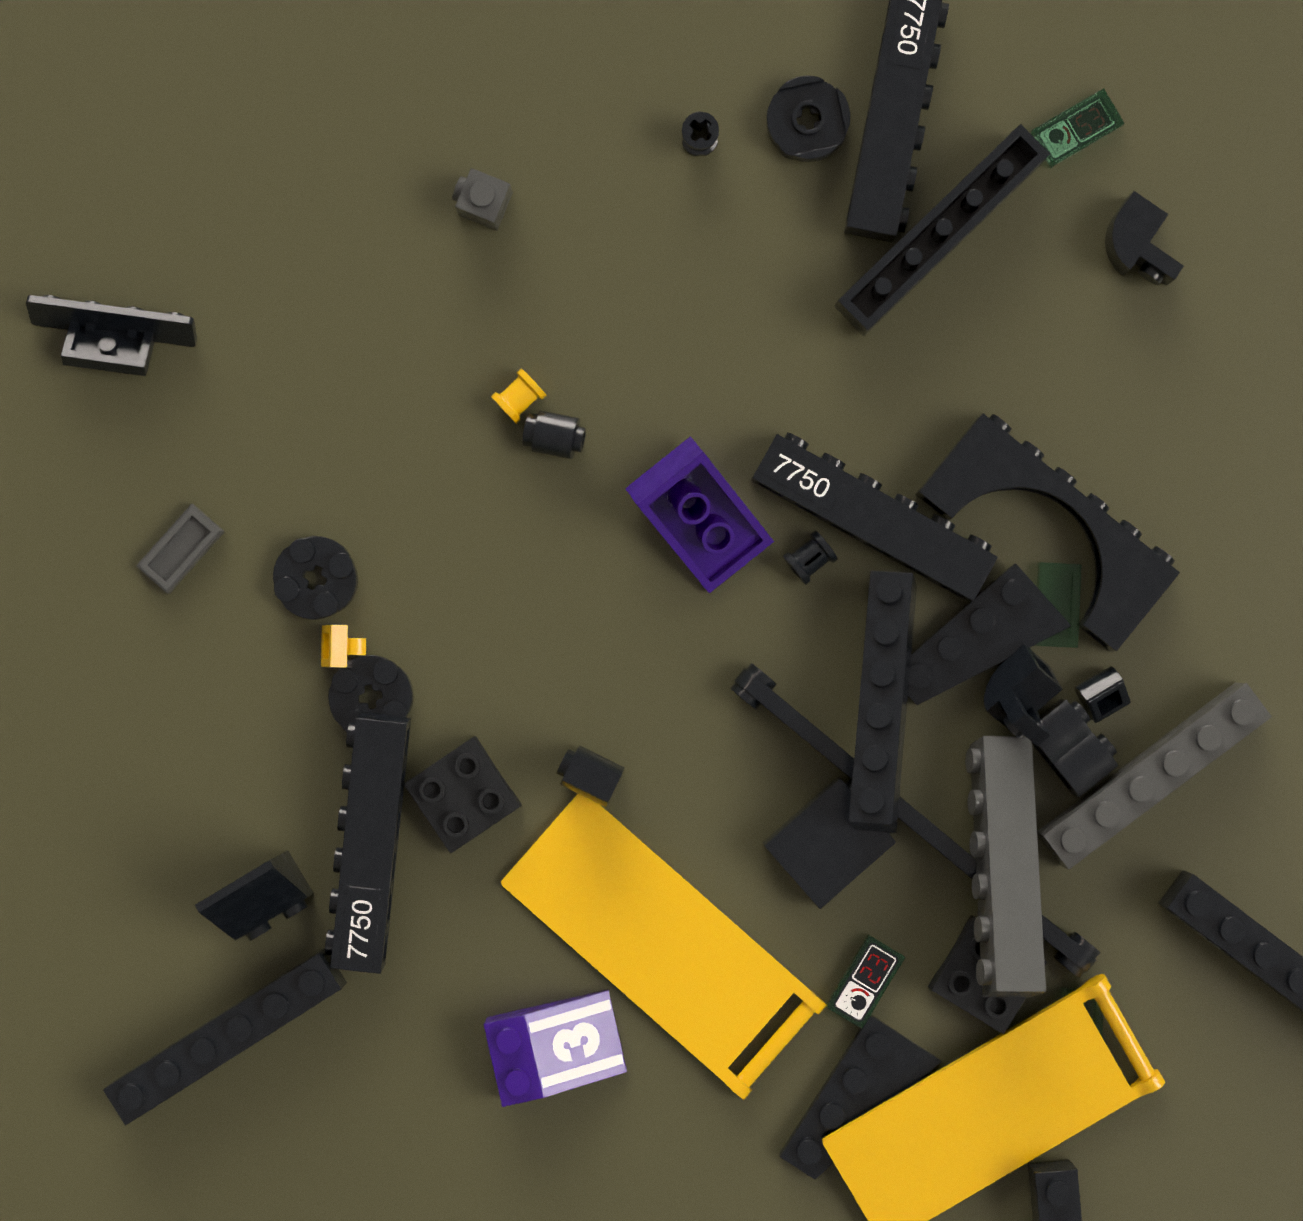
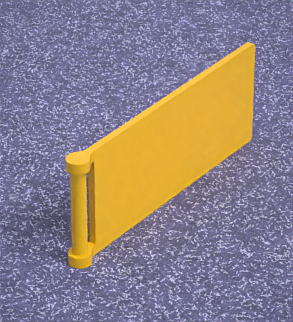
M580 794L574 797L501 881V885L743 1100L751 1093L752 1089L750 1086L815 1012L820 1014L827 1006L819 996L797 979L603 806ZM795 993L802 1000L800 1005L738 1075L732 1072L728 1067L790 996Z
M1099 974L1088 979L1075 991L1006 1030L1004 1034L1001 1033L822 1139L825 1149L868 1221H929L1143 1095L1157 1091L1165 1084L1160 1071L1153 1069L1109 991L1111 984L1105 974ZM1095 999L1139 1076L1131 1085L1128 1084L1083 1004L1084 1002Z

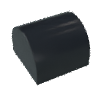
M1112 666L1075 687V692L1094 723L1102 721L1131 703L1123 678Z

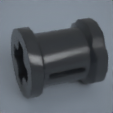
M701 111L689 115L682 125V145L684 149L693 156H707L715 150L718 144L719 125L714 116ZM704 127L708 129L707 141L703 138H699L696 142L692 140L693 128L698 131L703 130Z
M816 530L810 534L811 539L792 554L787 552L783 555L786 563L805 585L811 581L810 576L827 562L834 563L838 560L835 552Z

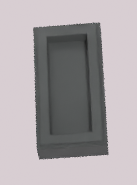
M191 504L136 566L167 594H170L225 531L196 505Z

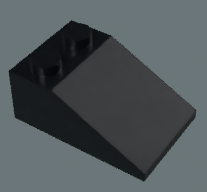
M286 851L195 904V907L201 915L235 941L244 935H247L248 939L252 941L272 929L268 922L272 918L283 913L287 920L307 908L308 905L304 899L312 895L313 891L289 851Z

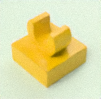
M322 625L321 667L347 668V655H366V638H348V625Z

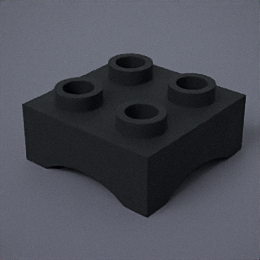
M476 736L404 783V786L450 854L522 806Z
M971 915L955 945L939 970L935 973L928 987L933 992L1004 1034L1026 997L982 996V985L978 984L976 978L977 962L981 959L980 942L975 940L974 922L976 917Z

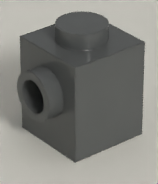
M471 168L467 178L463 176L459 178L452 195V200L457 201L455 208L459 216L497 231L513 191L510 183Z

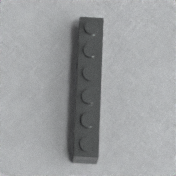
M1235 682L1039 829L1037 835L1058 863L1068 870L1272 716L1247 683Z
M982 736L970 744L965 758L966 770L971 774L972 790L968 794L967 801L969 814L973 815L974 832L970 836V853L972 857L976 858V874H974L972 879V894L974 899L978 900V916L974 922L975 940L980 942L981 956L976 966V978L978 984L982 985L983 997H1032L1046 992L1032 741L1027 737L1019 739L1017 737Z

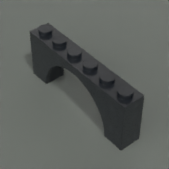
M984 413L981 414L915 495L946 520L952 519L965 505L974 499L1002 490H1021L1036 493L1049 498L1066 509L1085 532L1095 562V584L1092 598L1077 626L1109 652L1117 651L1180 574L1172 566L1175 560L1158 546L1150 549L1140 541L1142 533L1131 523L1124 519L1118 523L1108 515L1109 506L1096 495L1090 493L1086 497L1074 487L1077 483L1076 479L1064 469L1057 467L1053 470L1042 461L1045 455L1036 446L1026 440L1021 444L1009 434L1012 428L1004 420L995 414H992L990 417H987Z

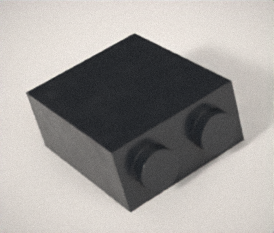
M839 777L834 779L763 842L769 852L819 909L825 906L896 843L890 836V832L853 829L849 823L852 779L846 783Z

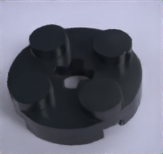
M817 76L793 78L778 89V92L770 102L766 116L767 131L773 144L788 159H796L801 162L819 161L832 155L843 144L850 126V108L844 94L837 87L835 89L830 83L824 82L825 79ZM805 108H809L812 115L818 114L820 117V121L814 123V129L807 130L804 125L797 123L796 119L802 117V110Z
M321 536L299 538L281 552L275 563L273 571L274 592L285 608L299 617L312 620L331 617L345 609L354 598L358 586L357 569L351 555L340 543ZM316 566H320L323 568L321 575L326 577L327 581L325 585H317L312 590L308 587L309 581L304 578L307 570L313 571Z
M365 655L348 661L347 668L342 667L334 674L329 688L328 699L334 719L347 732L349 722L356 723V717L361 712L407 717L413 705L414 694L407 673L395 662L378 655ZM369 684L372 685L374 691L381 690L383 696L382 699L376 701L377 708L369 709L367 703H361L360 695L365 693V686Z

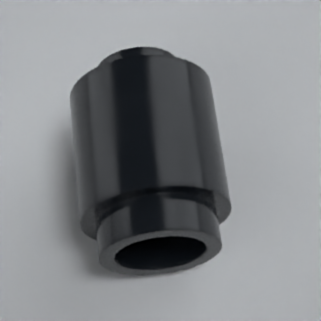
M539 411L538 414L529 413L524 426L522 443L523 446L532 447V452L572 459L575 452H582L586 428L580 427V418L546 411Z

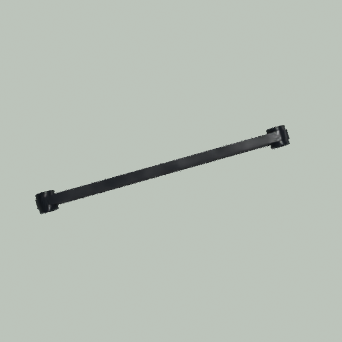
M751 663L747 669L744 668L734 680V685L730 688L734 693L755 710L762 704L848 777L853 778L854 758L772 691L777 683L758 667ZM899 797L898 818L973 879L974 874H976V859L904 799ZM1042 915L1043 938L1058 950L1054 958L1080 978L1084 972L1087 973L1097 961L1096 957L1101 952L1075 931L1070 937L1067 936Z

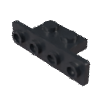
M28 295L26 300L31 324L68 330L61 353L62 363L66 366L146 376L155 342L189 347L196 346L197 334L194 318L181 313L145 311L134 306L123 308L102 305L96 301L79 302L60 299L53 295Z

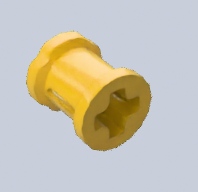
M522 368L517 372L518 377L500 394L495 392L491 396L516 424L521 420V413L535 400H543L547 396Z

